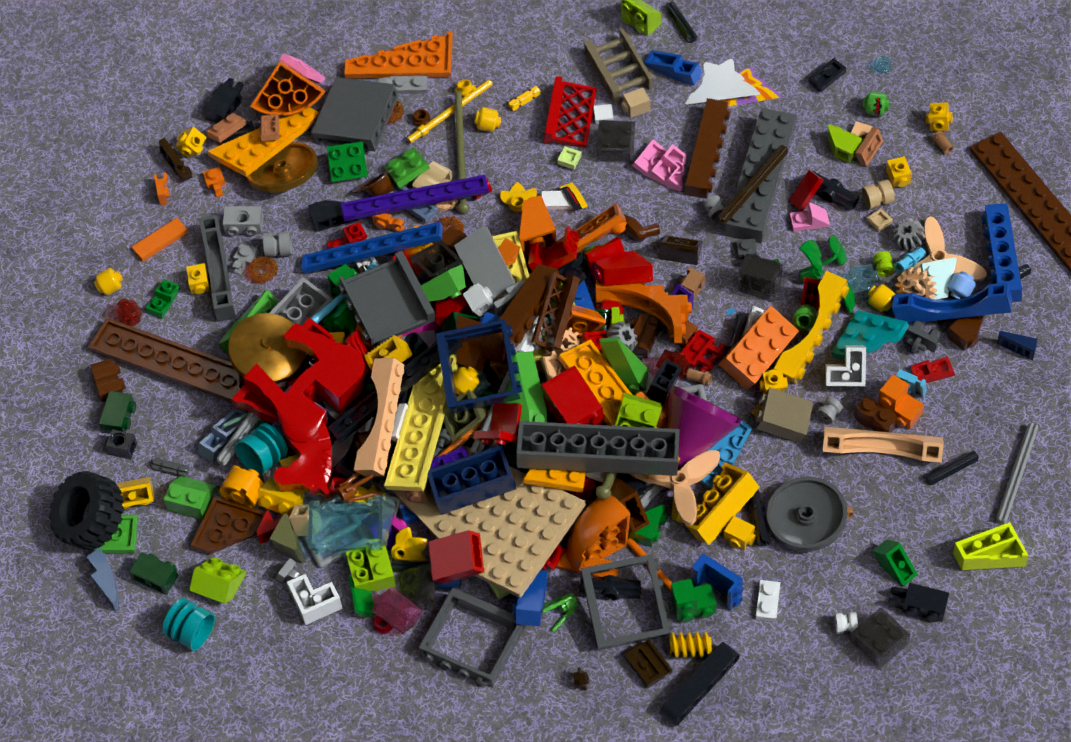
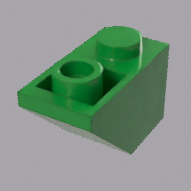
M664 505L645 511L650 524L635 533L629 531V538H632L636 543L652 548L653 543L658 542L661 531L659 529L661 525L664 526L668 518L666 506Z

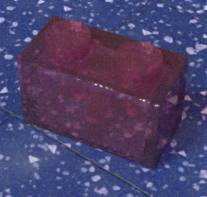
M393 587L379 595L372 608L374 613L402 635L416 625L423 612Z

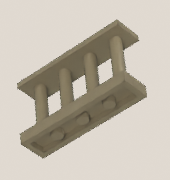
M623 27L619 28L620 38L599 46L593 45L591 40L584 42V53L613 103L620 101L622 91L642 83H646L649 90L653 89L654 76L651 71L647 70L632 44L629 33H626ZM622 44L626 51L606 59L600 57L601 52ZM629 57L634 63L615 71H608L607 65ZM638 70L641 77L620 85L614 81V78Z

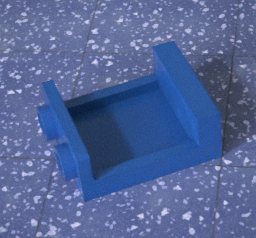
M702 553L691 567L693 587L700 586L704 581L711 584L728 596L727 609L731 611L734 606H739L743 599V578Z

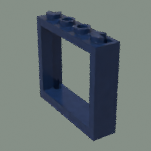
M505 319L436 333L447 407L451 413L520 399V392H523L521 381H517L516 374H519V366L517 362H514L513 355H516V348L514 343L511 344L510 337H513V330L511 325L508 326ZM502 332L512 391L457 402L448 343Z

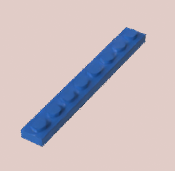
M436 222L303 255L301 269L305 274L441 241L443 226L441 222Z

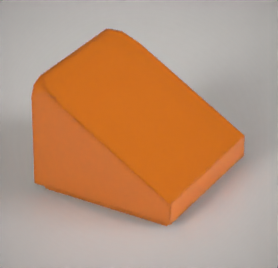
M505 238L498 249L506 265L509 266L516 262L521 247Z

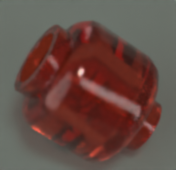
M126 298L120 300L114 311L119 322L132 327L140 323L142 311L135 300H127Z

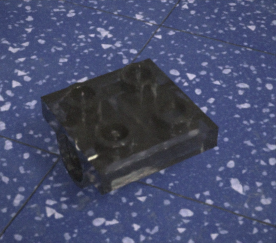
M431 562L401 571L398 608L401 610L411 608L421 611L429 609L430 602L434 601L435 581H433L431 576Z

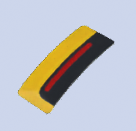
M572 182L560 186L574 211L587 207L584 198Z

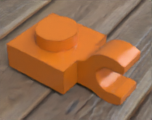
M217 167L203 171L207 188H214L216 197L224 196L221 186L225 185V180L221 168Z
M163 172L164 177L162 179H158L156 174L153 176L160 205L168 204L167 197H170L168 186L164 187L168 183L166 172Z

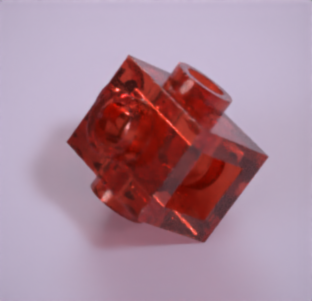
M665 349L656 366L660 369L664 360L667 359L683 367L678 380H682L689 370L690 363L683 353Z

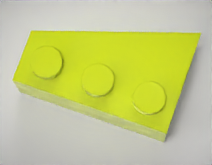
M1010 522L956 542L953 555L961 570L1026 567L1029 556Z

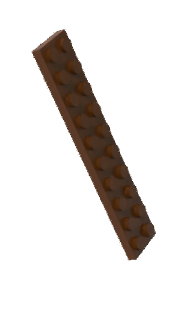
M1001 131L971 146L970 151L1071 272V214Z
M109 318L105 319L88 346L91 352L113 358V360L231 403L234 395L245 385L244 377L234 369L229 361Z

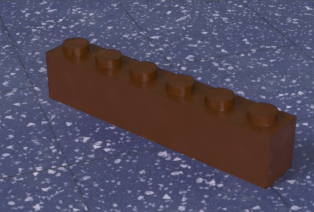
M709 98L706 100L685 184V195L707 199L708 192L712 193L713 182L711 180L716 177L717 172L715 163L720 161L721 153L718 151L719 148H723L724 138H722V135L726 134L728 125L725 122L730 119L731 109H728L727 101Z
M538 264L499 320L505 319L508 326H512L513 337H510L511 344H515V348L522 342L523 337L532 328L534 321L539 316L551 273L556 272L559 274L557 268ZM557 279L554 284L556 289L561 285V281ZM502 332L488 335L481 345L485 359L505 364L507 358Z

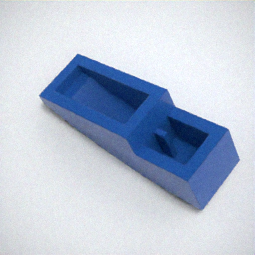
M652 50L644 61V65L652 70L690 85H695L703 73L699 63L685 61L682 55Z

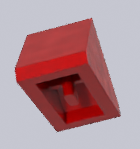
M805 277L801 305L809 304L819 313L820 296L818 285L821 279Z

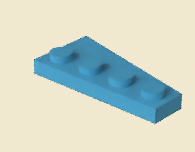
M743 420L739 427L709 449L720 452V461L710 474L699 481L708 490H711L713 487L715 476L720 475L723 471L721 468L723 463L726 462L733 465L749 437L752 428Z

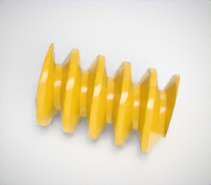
M690 631L687 632L686 637L683 636L682 632H679L677 638L674 632L670 633V657L672 652H674L676 658L679 657L680 652L683 653L684 658L687 657L688 652L691 653L692 657H695L697 651L700 657H703L705 651H707L708 656L712 653L711 635L709 637L707 631L703 632L702 637H700L698 631L695 632L694 637H692Z

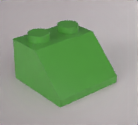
M180 476L170 483L164 497L167 511L203 520L218 486Z

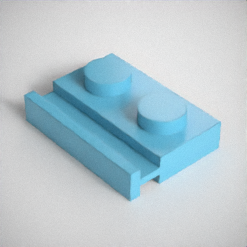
M899 369L896 376L909 384L908 394L919 392L921 397H924L927 392L926 380L919 381L917 376Z

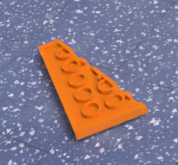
M453 31L446 32L447 35L440 37L437 35L431 36L429 40H417L398 45L389 51L384 52V50L377 51L378 54L362 55L345 60V78H388L390 76L451 77Z

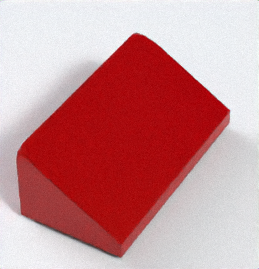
M808 170L789 201L798 209L804 211L824 179Z

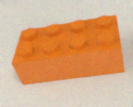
M770 305L760 314L718 365L748 390L759 380L763 372L769 368L799 330Z

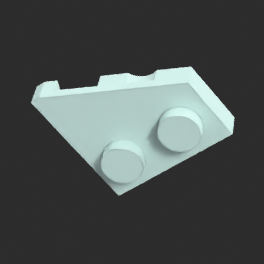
M956 257L920 264L921 272L927 270V276L933 275L931 281L937 283L933 287L937 289V292L934 294L936 296L935 300L947 298L949 295L947 286L953 277L957 261Z

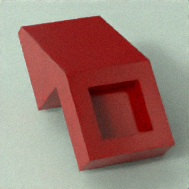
M360 222L344 227V237L327 243V248L330 249L363 241L367 238V234Z

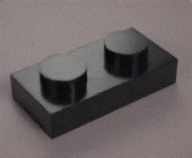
M833 58L811 75L808 82L822 92L845 74L847 68Z

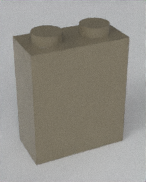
M770 387L765 394L762 393L759 400L761 410H758L755 421H758L756 429L801 443L807 435L813 402Z

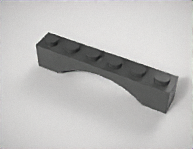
M218 215L199 218L217 321L236 318Z

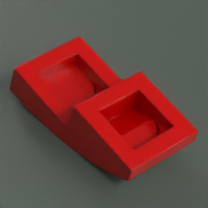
M948 356L931 363L929 360L910 366L913 375L917 376L919 381L926 380V383L955 376Z

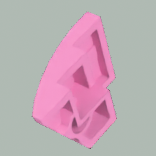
M652 140L632 166L650 179L673 190L681 191L687 155L673 144L666 150L655 140Z

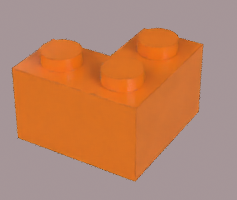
M892 375L879 391L878 404L880 407L888 408L896 414V424L910 430L923 414L924 404L908 395V383Z

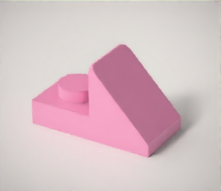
M809 203L807 211L790 213L793 232L830 226L826 210L813 203Z

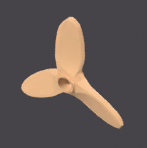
M928 217L925 222L924 235L929 256L918 262L913 267L914 270L920 267V264L939 261L937 258L944 260L956 257L957 261L953 275L963 271L973 276V281L985 280L987 272L982 266L972 260L959 255L948 254L945 251L941 227L935 218Z
M709 450L696 456L677 472V476L654 475L647 479L644 474H629L644 482L671 489L674 492V502L679 517L683 523L691 526L697 518V506L690 485L701 481L715 469L720 461V452Z

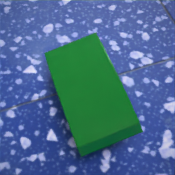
M164 279L156 288L155 297L145 307L146 313L163 319L180 290V285Z

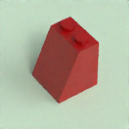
M575 365L541 384L546 409L558 423L597 425L604 419L603 407Z

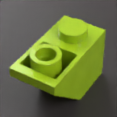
M829 124L827 138L834 157L851 164L856 157L857 149L862 143V138L842 130L838 126Z

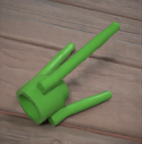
M571 592L544 603L542 613H546L556 607L561 612L566 611V614L551 629L552 632H555L569 616L575 613L574 608L578 606V602Z

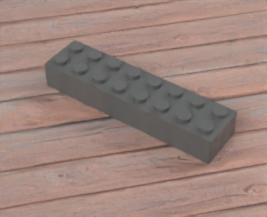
M766 108L760 109L734 197L780 145L787 147L789 152L796 128L797 115ZM787 155L726 223V236L738 239H755V242L762 243Z
M519 421L517 468L677 476L680 429Z

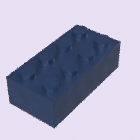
M502 445L430 469L427 474L441 515L517 489Z

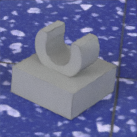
M290 558L278 572L275 579L282 583L285 578L290 581L299 577L300 574L293 569L296 562Z

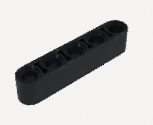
M725 642L720 643L664 703L659 714L675 727L678 726L734 666L733 664L738 661L740 654Z

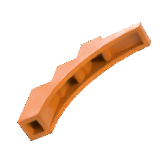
M596 280V303H602L604 299L618 301L621 305L648 312L660 319L669 328L674 343H682V335H686L685 321H688V314H692V302H688V295H668V292H664V285L645 286V283L604 286Z

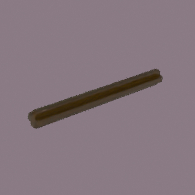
M780 145L718 215V222L724 225L731 219L788 154L787 147Z

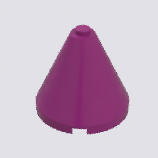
M671 384L668 390L667 429H680L679 471L688 461L708 451L739 427L742 419Z

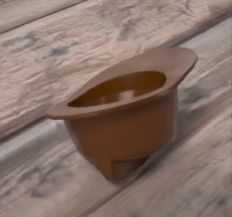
M388 169L379 176L360 184L352 190V193L364 190L371 197L390 193L394 189L387 175L390 170Z

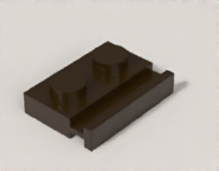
M650 639L624 654L625 659L647 688L672 673V668Z

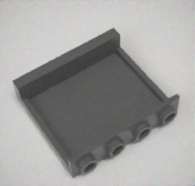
M336 77L330 86L327 98L324 100L323 108L318 113L316 124L312 127L311 134L316 144H319L321 138L349 142L363 141L369 151L376 152L399 96L395 84Z
M403 251L395 253L396 259L346 280L343 279L342 275L339 276L340 284H338V289L341 295L345 294L347 307L350 311L353 310L355 323L357 326H361L363 330L361 331L365 342L369 341L371 347L386 342L393 335L400 336L435 321V312Z

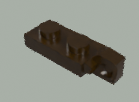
M165 138L160 139V153L175 174L183 182L193 178L190 168L184 166L182 157L180 155L177 156L173 144L168 143Z

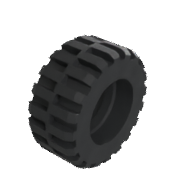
M89 471L77 472L67 477L65 482L58 486L57 493L55 492L53 495L54 500L50 503V526L56 538L65 544L83 550H94L105 545L104 542H109L112 539V535L118 531L117 527L119 523L121 524V515L124 513V507L122 506L124 499L117 484L109 478ZM90 502L88 513L86 517L83 519L86 506Z

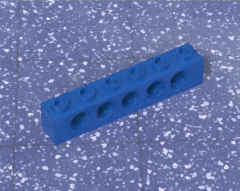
M1008 203L985 205V213H981L982 224H986V227H984V238H988L986 250L991 254L988 256L989 267H993V270H991V281H995V284L1008 282L1012 302H1021L1022 285Z

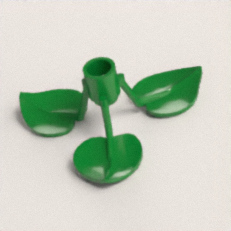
M831 235L828 239L830 250L834 255L824 262L821 260L820 248L814 240H808L800 246L799 250L806 255L811 263V266L800 270L803 282L805 277L822 279L820 278L823 275L822 266L837 259L839 265L846 263V251L836 235ZM847 281L849 291L843 300L849 314H851L856 304V297L851 285Z

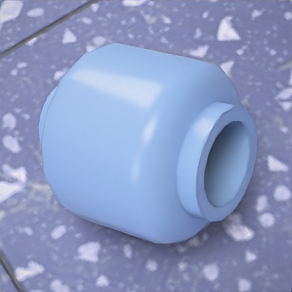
M963 271L955 273L947 286L951 292L950 296L955 299L970 296L976 285L973 281L974 277Z

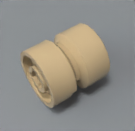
M887 179L876 183V186L870 184L863 186L861 189L863 201L869 210L879 207L880 203L887 205L895 201L893 187Z

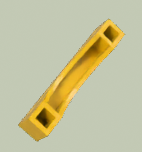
M826 271L818 285L820 307L813 328L800 343L782 352L774 367V370H782L783 377H787L788 381L796 384L798 379L801 380L803 378L806 364L811 363L815 347L820 346L823 340V332L828 330L832 323L831 317L839 311L840 300L848 294L849 287L846 279L829 271Z

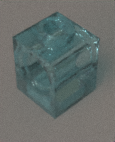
M872 264L849 268L848 278L854 293L871 290L874 285L876 286V282L879 281L878 273L873 269Z

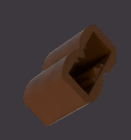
M113 358L90 364L102 402L107 400L109 391L123 393V389H126L123 378L119 379L118 374H121L118 363H114Z
M864 397L857 405L855 418L861 425L872 428L873 431L892 433L896 428L897 416L892 410L880 407L875 400Z

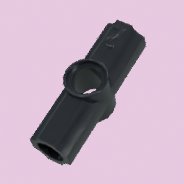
M812 171L824 179L816 191L820 193L823 200H827L829 203L834 201L850 211L856 207L859 201L858 195L845 189L839 180L835 178L829 180Z
M614 575L592 578L595 597H601L606 601H609V599L616 601L618 598L640 599L641 580H623ZM581 577L579 594L580 596H585L584 586Z

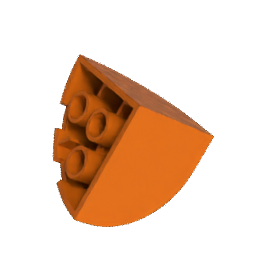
M281 60L250 107L270 115H291L311 107L322 97L325 90Z
M611 495L605 500L597 498L579 515L570 530L566 546L567 556L570 564L578 574L581 573V568L590 567L601 559H605L627 546L630 512L614 496Z

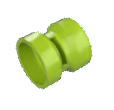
M882 251L873 256L872 259L876 266L875 271L878 277L890 276L895 272L889 252Z

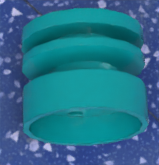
M267 423L260 424L250 434H247L235 444V450L241 463L247 469L257 471L259 475L269 470L273 464L278 463L288 453L287 445L281 434Z
M186 598L178 599L165 617L162 627L163 635L174 641L180 640L181 645L196 651L210 636L215 624V615L205 608H198L197 604L190 602Z

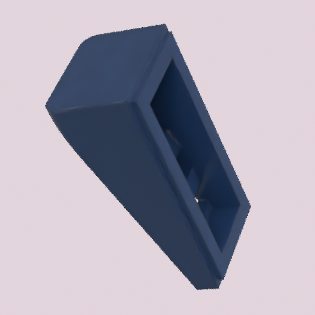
M999 331L997 344L1033 360L1038 339Z

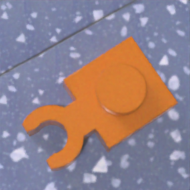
M385 213L372 216L373 225L378 229H393L396 232L403 231L404 229L402 225L404 221L399 218L394 219L390 214Z

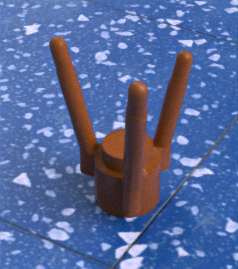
M356 472L348 480L339 484L340 487L337 488V492L343 502L348 501L350 504L357 500L381 495L382 492L377 491L355 496L357 494L356 487L372 479L373 475L371 474L353 484L351 482L361 475Z

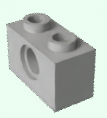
M225 206L223 217L225 234L231 236L238 234H247L249 236L262 234L264 217L262 207Z

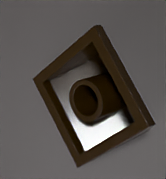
M666 235L661 241V260L698 265L703 241Z

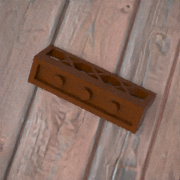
M556 272L551 273L532 337V344L549 352L560 349L580 278L576 276L566 278ZM556 279L563 282L562 288L558 292L554 285ZM554 296L557 305L556 308L552 309L549 301ZM548 313L552 319L549 326L546 325L544 320L545 315ZM542 331H544L547 337L545 343L538 340Z

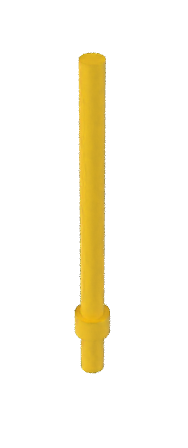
M488 79L467 96L463 97L462 107L493 85L492 82ZM455 104L427 124L419 126L413 134L406 138L407 141L411 144L419 137L427 135L429 130L455 112Z

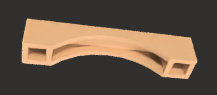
M395 358L374 359L371 378L378 395L377 416L370 435L357 451L354 471L364 477L371 474L373 476L385 475L398 397L401 391L402 375L404 374V364Z
M825 427L823 452L887 453L921 461L942 463L943 437Z

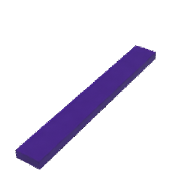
M485 175L340 204L344 221L486 194L489 193Z

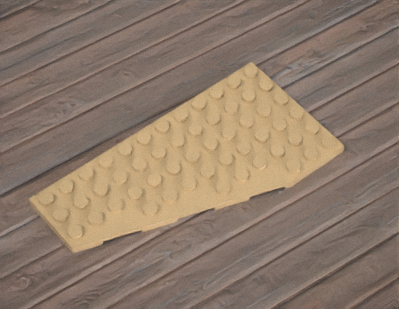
M451 440L450 444L443 445V448H441L440 453L444 451L449 445H451L453 441ZM462 445V446L459 447V448H461V447H463V446L466 447L469 456L473 455V454L470 453V449H471V448H469V447H467V446H465V445ZM511 466L509 467L517 488L516 490L442 515L436 504L431 486L428 501H421L419 503L409 502L405 494L406 491L392 490L396 497L424 523L437 539L467 530L480 533L484 573L474 576L519 598L523 596L586 505L584 500L563 490L524 484V478L527 474Z

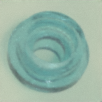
M881 56L875 61L874 68L879 73H888L892 69V62L888 57Z

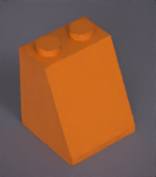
M541 195L530 197L523 201L519 241L524 257L529 256L531 245L538 242L543 250L556 242V229Z

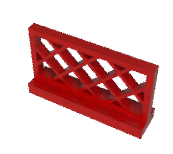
M555 76L543 144L556 142L586 148L597 88L562 81L563 77ZM564 88L572 89L574 93L568 96ZM589 92L592 93V96L585 99L581 93ZM578 96L582 102L575 104L571 99ZM566 101L572 106L567 110L561 105ZM585 105L589 111L582 113L579 107ZM575 110L579 116L573 119L569 113ZM565 115L569 121L562 124L559 118ZM581 119L587 124L582 128L576 123ZM573 125L576 131L570 133L566 127ZM563 130L567 136L558 137L556 133ZM580 133L584 138V142L576 140L574 136Z

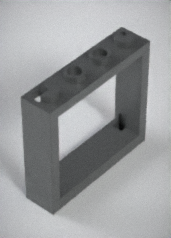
M653 554L581 568L580 572L597 651L642 642L647 639L652 640L670 635V630H673L671 618L666 616V610H668L667 600L662 598L661 591L664 590L662 578L658 579L657 571H660L657 559H654ZM648 563L662 629L605 640L591 574Z
M452 588L419 646L420 656L429 663H432V661L438 663L440 667L447 671L452 669L458 672L465 679L470 677L483 687L488 685L493 688L526 625L516 624V616H513L512 613ZM455 605L514 630L491 674H487L431 649Z

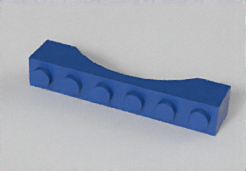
M1006 282L989 284L974 295L956 300H935L914 293L894 295L892 309L895 319L907 321L908 324L914 323L916 320L928 322L1012 312V296L1009 284Z

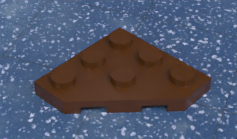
M214 496L192 540L191 549L210 555L256 536V532L266 512Z

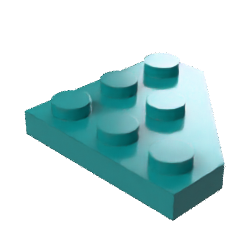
M857 310L831 351V354L835 358L845 360V345H865L867 354L881 349V345L888 342L896 343L900 341L909 325L907 321Z

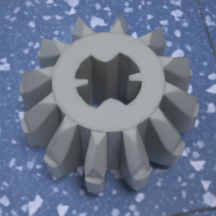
M910 218L908 222L903 219L902 224L896 223L897 229H893V239L898 247H904L908 251L910 247L915 249V245H922L921 240L925 239V229L918 220L914 221Z
M623 321L611 325L605 335L608 338H619L633 351L634 346L638 343L635 340L638 335H635L633 332L635 328H630V324H624Z

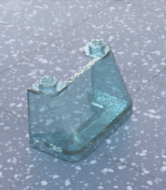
M383 495L373 496V499H368L366 502L343 504L328 502V504H323V506L320 505V501H309L308 549L315 551V554L325 555L327 551L365 548L382 550V547L387 545L395 513V502Z

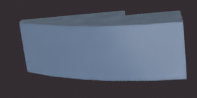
M235 408L212 427L211 433L199 442L198 454L214 463L244 419L225 428L222 425L245 414V412Z
M99 548L87 556L90 566L95 571L91 574V578L113 609L117 611L119 610L117 583L106 556Z

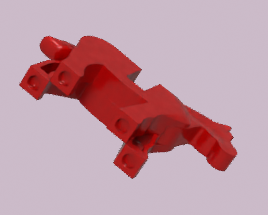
M309 317L302 326L295 323L283 335L284 345L288 348H295L308 353L314 358L316 363L299 376L287 393L256 363L244 376L245 385L234 395L232 403L237 410L249 411L258 418L278 426L286 444L299 457L291 463L290 467H280L274 472L275 485L279 490L301 489L310 493L311 496L321 493L329 499L330 495L327 485L332 474L331 439L327 429L326 412L315 404L314 400L317 397L316 395H318L341 413L363 392L366 376L370 368L365 359V354L368 355V351L362 341L359 330L353 331L345 340V344H340L334 340L332 334Z

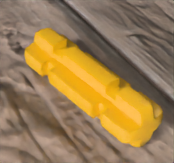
M537 86L530 88V91L527 90L517 96L516 100L512 99L509 101V107L512 111H515L519 108V105L523 106L533 100V97H538L541 94L540 89Z

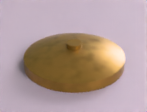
M291 142L247 176V180L254 189L262 192L275 193L296 188L308 181L316 172L318 167L316 153L306 144Z
M269 313L256 314L241 321L234 328L229 339L228 354L234 369L244 377L257 363L276 384L292 378L300 370L305 358L304 351L288 348L284 345L283 335L294 323L282 316Z

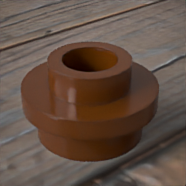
M418 109L414 112L412 121L417 126L425 125L430 121V114L425 109Z

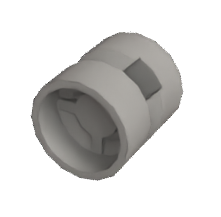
M279 232L278 235L275 233L263 234L265 257L276 256L277 253L281 256L292 255L290 232Z

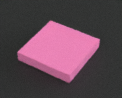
M285 53L282 54L280 59L303 76L320 83L325 80V76L302 60Z

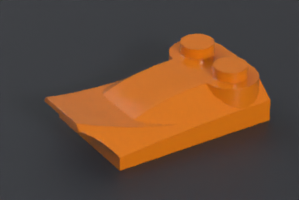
M617 203L575 230L579 236L578 253L589 243L600 240L611 233L618 235L626 229V218Z

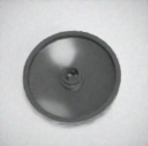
M800 477L784 483L774 492L767 507L768 525L774 537L784 546L797 551H816L831 545L843 533L847 523V505L842 493L830 482L817 477Z

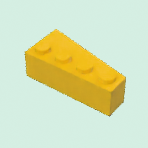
M726 462L721 467L723 469L721 474L716 475L713 479L714 485L711 490H707L703 495V503L697 505L695 523L691 526L686 525L698 541L710 545L716 539L718 534L729 524L733 516L742 509L746 502L760 488L748 471Z

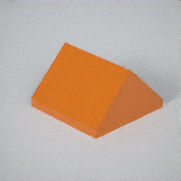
M573 305L566 330L568 331L571 327L572 333L578 332L577 336L580 337L583 333L598 331L606 324V320L595 310Z

